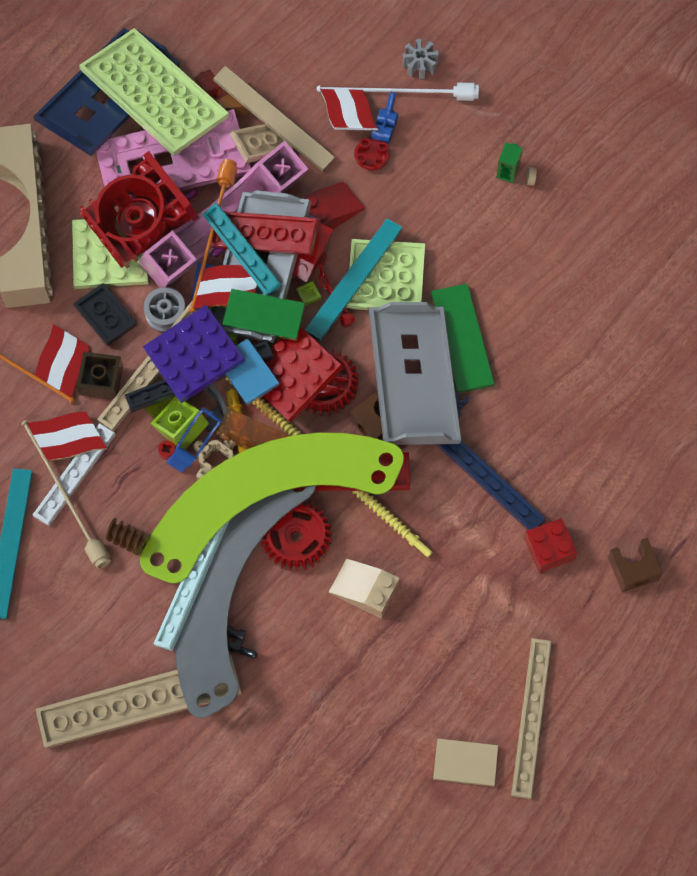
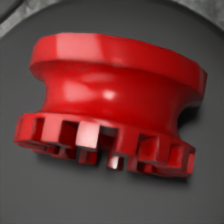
M163 441L158 446V452L162 459H169L175 451V446L171 441ZM164 447L170 448V453H167V452H164V453H163V451H164L163 448H164Z

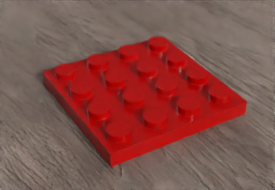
M301 327L297 341L280 337L270 347L274 359L265 362L279 382V386L263 395V397L290 423L344 368Z

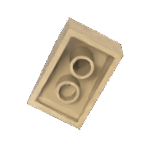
M346 559L329 590V594L382 619L399 586V578L382 569Z

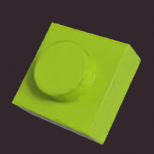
M313 281L296 288V292L302 303H305V306L321 300V295Z

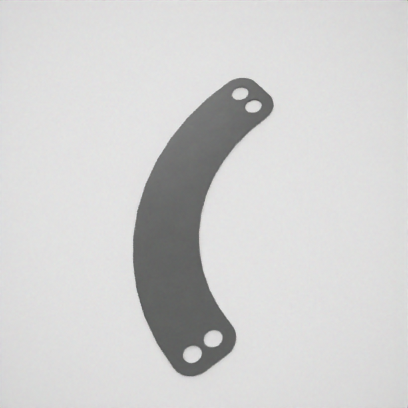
M316 485L306 486L300 493L290 489L268 496L250 505L229 521L175 645L176 665L181 690L188 710L193 716L197 718L209 717L231 704L236 698L239 685L231 665L227 627L231 598L237 580L245 563L264 535L288 512L310 498L316 489ZM221 683L227 684V694L223 697H217L215 695V688ZM202 694H209L211 697V701L206 707H199L197 703L198 698Z

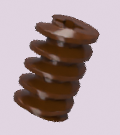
M114 518L108 527L106 540L108 542L113 541L114 545L120 544L122 549L127 547V551H133L134 555L141 554L151 537L150 534L143 538L144 531L137 535L136 527L130 531V524L124 528V521L116 524L117 518Z

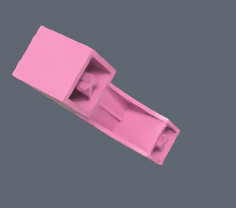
M284 141L258 161L236 184L224 193L221 208L223 211L237 212L243 192L251 193L259 190L285 193L303 178L308 168ZM219 198L199 213L198 216L200 218L193 222L191 219L181 227L172 230L143 253L139 264L159 288L169 287L204 258L211 225L202 214L215 203L218 204ZM210 247L209 254H210L215 248H211V247Z

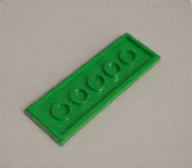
M468 284L431 291L434 307L444 308L451 368L456 392L463 393L493 387L494 381Z

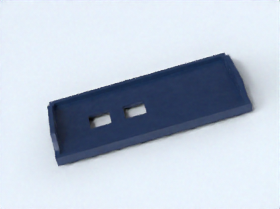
M123 28L102 49L128 33L129 30ZM141 33L178 68L180 67V61L173 58L166 47ZM80 70L34 115V121L92 156L131 116L111 98L104 105L94 100L93 97L101 89ZM83 106L96 112L87 122L75 115Z

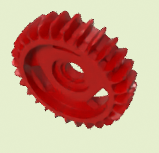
M334 348L328 353L344 367L342 370L345 374L341 376L338 373L306 407V412L313 409L314 415L316 411H320L321 416L324 411H327L328 415H330L331 410H334L337 414V408L340 407L344 410V403L350 405V399L354 400V393H357L359 381L357 380L358 373H356V367L352 366V360L347 361V355L341 357V351L334 354ZM337 395V397L332 400L319 401V399Z
M302 502L281 518L261 539L264 540L261 542V546L266 547L264 548V553H270L268 555L269 560L275 558V565L281 562L282 569L285 565H288L289 571H291L292 566H295L297 572L299 571V566H303L304 570H307V564L314 567L313 561L315 560L320 563L319 556L325 558L326 553L323 550L329 551L330 547L327 544L332 543V539L328 538L332 537V531H329L331 524H326L328 517L322 518L324 516L323 511L317 513L318 506L311 509V502L307 506H304V502ZM292 514L305 515L311 519L308 521L292 517ZM273 532H278L282 547L280 549H276L271 535ZM298 532L302 535L300 541L295 542L291 539V535ZM316 541L318 546L311 553L304 556L302 553Z

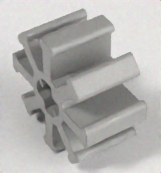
M416 39L415 48L410 43L405 46L402 65L403 68L408 67L407 75L413 77L415 71L419 70V79H425V70L430 72L431 75L435 73L436 65H438V50L433 52V43L430 41L423 49L421 48L422 40Z

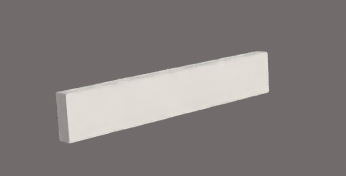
M100 423L96 427L104 444L108 447L116 436L115 432ZM95 450L77 455L68 465L58 480L69 499L105 450ZM56 483L33 513L34 518L47 526L52 524L67 503Z

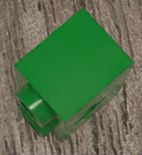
M505 143L498 160L497 179L514 183L521 164L522 147L514 143Z

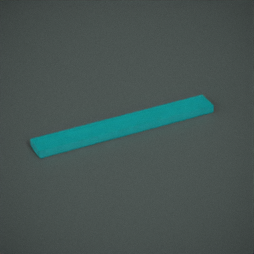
M388 218L384 221L305 329L311 337L319 342L322 341L401 233L402 226Z
M16 468L12 470L0 538V619L3 620L8 619L33 475L32 470Z

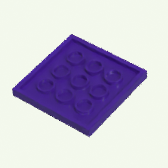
M206 305L143 346L181 404L245 362L241 353Z

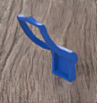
M202 407L166 463L183 473L197 459L222 419ZM204 412L218 422L203 442L197 454L193 456L179 446L200 414Z

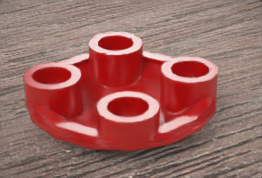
M361 139L354 150L356 163L366 170L375 171L382 169L389 161L388 145L385 142L374 139Z

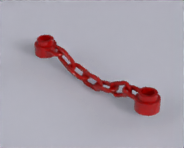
M324 252L323 263L320 262L318 264L320 270L318 280L321 287L326 289L328 294L331 295L333 290L323 267L326 264L327 257ZM321 278H326L328 284L324 286ZM345 308L339 316L343 328L355 323L353 313H349Z

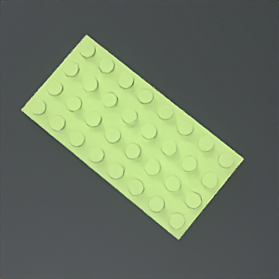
M135 28L79 65L80 70L173 156L229 118V113Z

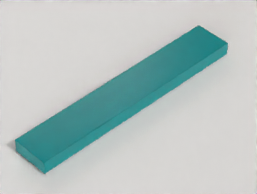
M217 203L202 214L265 295L270 296L282 286Z

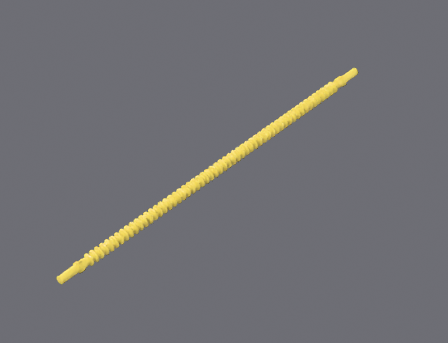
M262 396L253 402V405H257L258 409L261 408V412H265V416L269 415L268 418L273 419V423L277 422L276 425L281 426L280 429H284V433H289L288 436L301 435V431L297 432V428H293V424H289L288 420L285 421V417H281V413L277 414V410H273V406L269 407V403H265V399L261 400ZM353 491V494H357V498L361 497V501H365V505H369V509L373 508V512H377V516L381 515V519H385L386 524L390 523L389 526L394 527V531L398 530V534H402V538H406L411 546H415L427 558L431 556L433 552L419 540L420 537L410 532L411 529H406L407 526H403L402 521L398 522V518H394V514H390V510L386 511V507H382V503L378 504V500L373 499L374 496H369L370 493L365 491Z

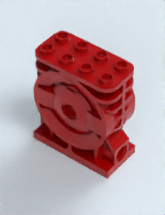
M150 151L143 155L145 159L133 168L132 174L112 180L98 193L99 196L95 202L91 198L89 200L91 205L86 209L83 205L80 207L82 210L79 212L121 268L124 266L126 269L130 266L127 263L132 259L137 262L138 258L136 256L146 252L170 233L172 227L179 228L190 219L194 222L200 218L190 202ZM130 194H134L136 198L132 199ZM144 198L150 199L157 204L160 210L159 215L154 205ZM116 205L119 207L118 212L114 209ZM140 215L139 219L134 220L136 216ZM115 219L120 231L128 238H124L119 235L116 229Z

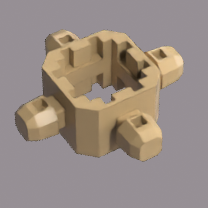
M228 437L223 444L218 440H212L207 445L205 444L199 454L201 468L196 478L199 480L213 469L205 461L211 455V452L220 451L228 459L233 457V449L237 443L236 440ZM198 440L193 445L196 452H198L203 442Z

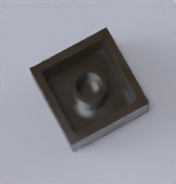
M83 352L76 385L79 395L114 399L119 391L123 370L121 356Z

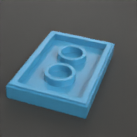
M246 339L236 346L245 362L228 372L226 376L245 403L249 405L279 386V382L250 341Z

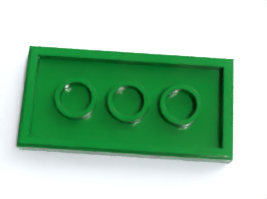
M231 289L223 326L297 341L305 303Z

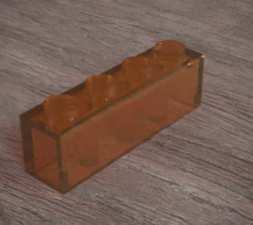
M229 408L225 411L216 434L220 435L221 439L226 441L232 440L238 446L245 449L290 436Z

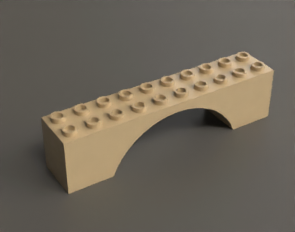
M31 124L0 127V180L15 186L30 202V218L23 236L10 251L0 257V294L6 308L51 303L50 296H53L52 284H50V279H52L51 269L48 266L50 262L49 251H47L49 242L45 232L47 230V222L44 219L46 209L42 199L44 198V189L41 186L43 176L42 171H40L42 164L38 153L40 143L39 139H37L36 130H32Z

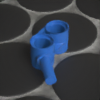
M390 91L386 108L380 109L377 124H375L378 130H373L371 139L390 143L393 129L398 119V113L393 110L396 92Z

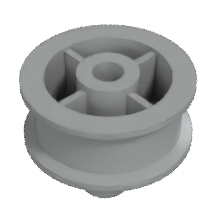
M168 287L153 290L144 301V312L148 324L160 332L170 329L186 309L182 295L175 289Z

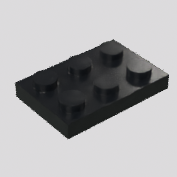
M104 283L73 304L75 309L106 346H109L137 326V322Z

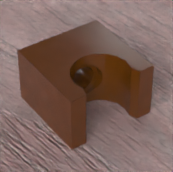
M377 390L350 411V421L364 436L383 441L381 417L375 413V410L379 407Z
M648 537L640 541L638 552L641 555V560L638 562H627L621 556L618 548L610 550L608 558L622 592L659 581L662 575Z

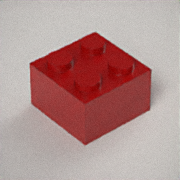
M562 518L525 532L524 540L539 573L576 559V548Z

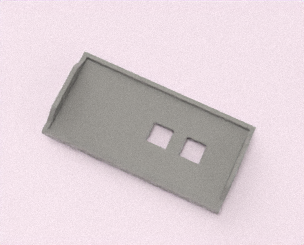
M255 190L251 193H242L237 212L308 217L312 202L309 199H301L290 194ZM227 249L223 265H241L230 249ZM269 253L266 265L282 284L270 296L286 299L298 255ZM257 285L255 293L265 295ZM214 306L210 310L223 330L228 334L237 335L238 338L268 341L271 343L275 341V336L223 326L227 306Z
M389 302L380 307H370L369 319L383 441L395 445L460 444L461 435L444 308L434 307L428 302ZM401 335H417L419 349H403ZM404 360H420L422 374H406Z

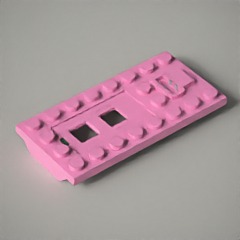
M234 109L227 111L229 118L177 155L173 156L171 154L173 164L162 166L180 191L216 183L219 167L224 159H231L237 163L238 171L236 177L244 176L251 169L250 164L245 163L230 136L231 131L239 129ZM146 130L108 139L96 151L104 186L118 177L131 174L128 161L140 158L145 159L143 155L150 151L153 157L154 155L169 151ZM130 194L132 199L136 198L134 194Z

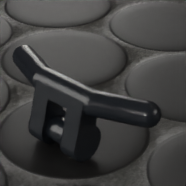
M228 625V650L256 659L258 657L256 651L242 647L246 631L242 629L238 631ZM230 637L237 638L236 643L229 641Z

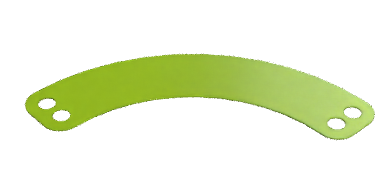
M347 433L293 435L247 449L225 460L203 475L179 497L154 529L141 553L140 565L143 571L150 576L168 583H179L188 577L199 555L214 535L235 515L250 505L285 490L315 485L343 486L372 494L386 493L394 486L404 461L403 453L395 444L367 436ZM383 453H390L393 456V462L389 466H382L379 463V457ZM380 470L385 473L386 478L383 483L375 484L372 482L371 476L375 471ZM157 552L162 553L164 562L160 566H153L150 562L151 556ZM173 559H178L182 565L177 573H171L168 570V563Z

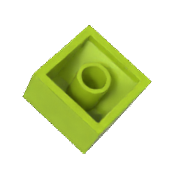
M175 396L150 424L168 441H171L174 446H177L199 413V410L187 402L181 404ZM202 413L179 446L182 449L186 450L208 426L209 423Z

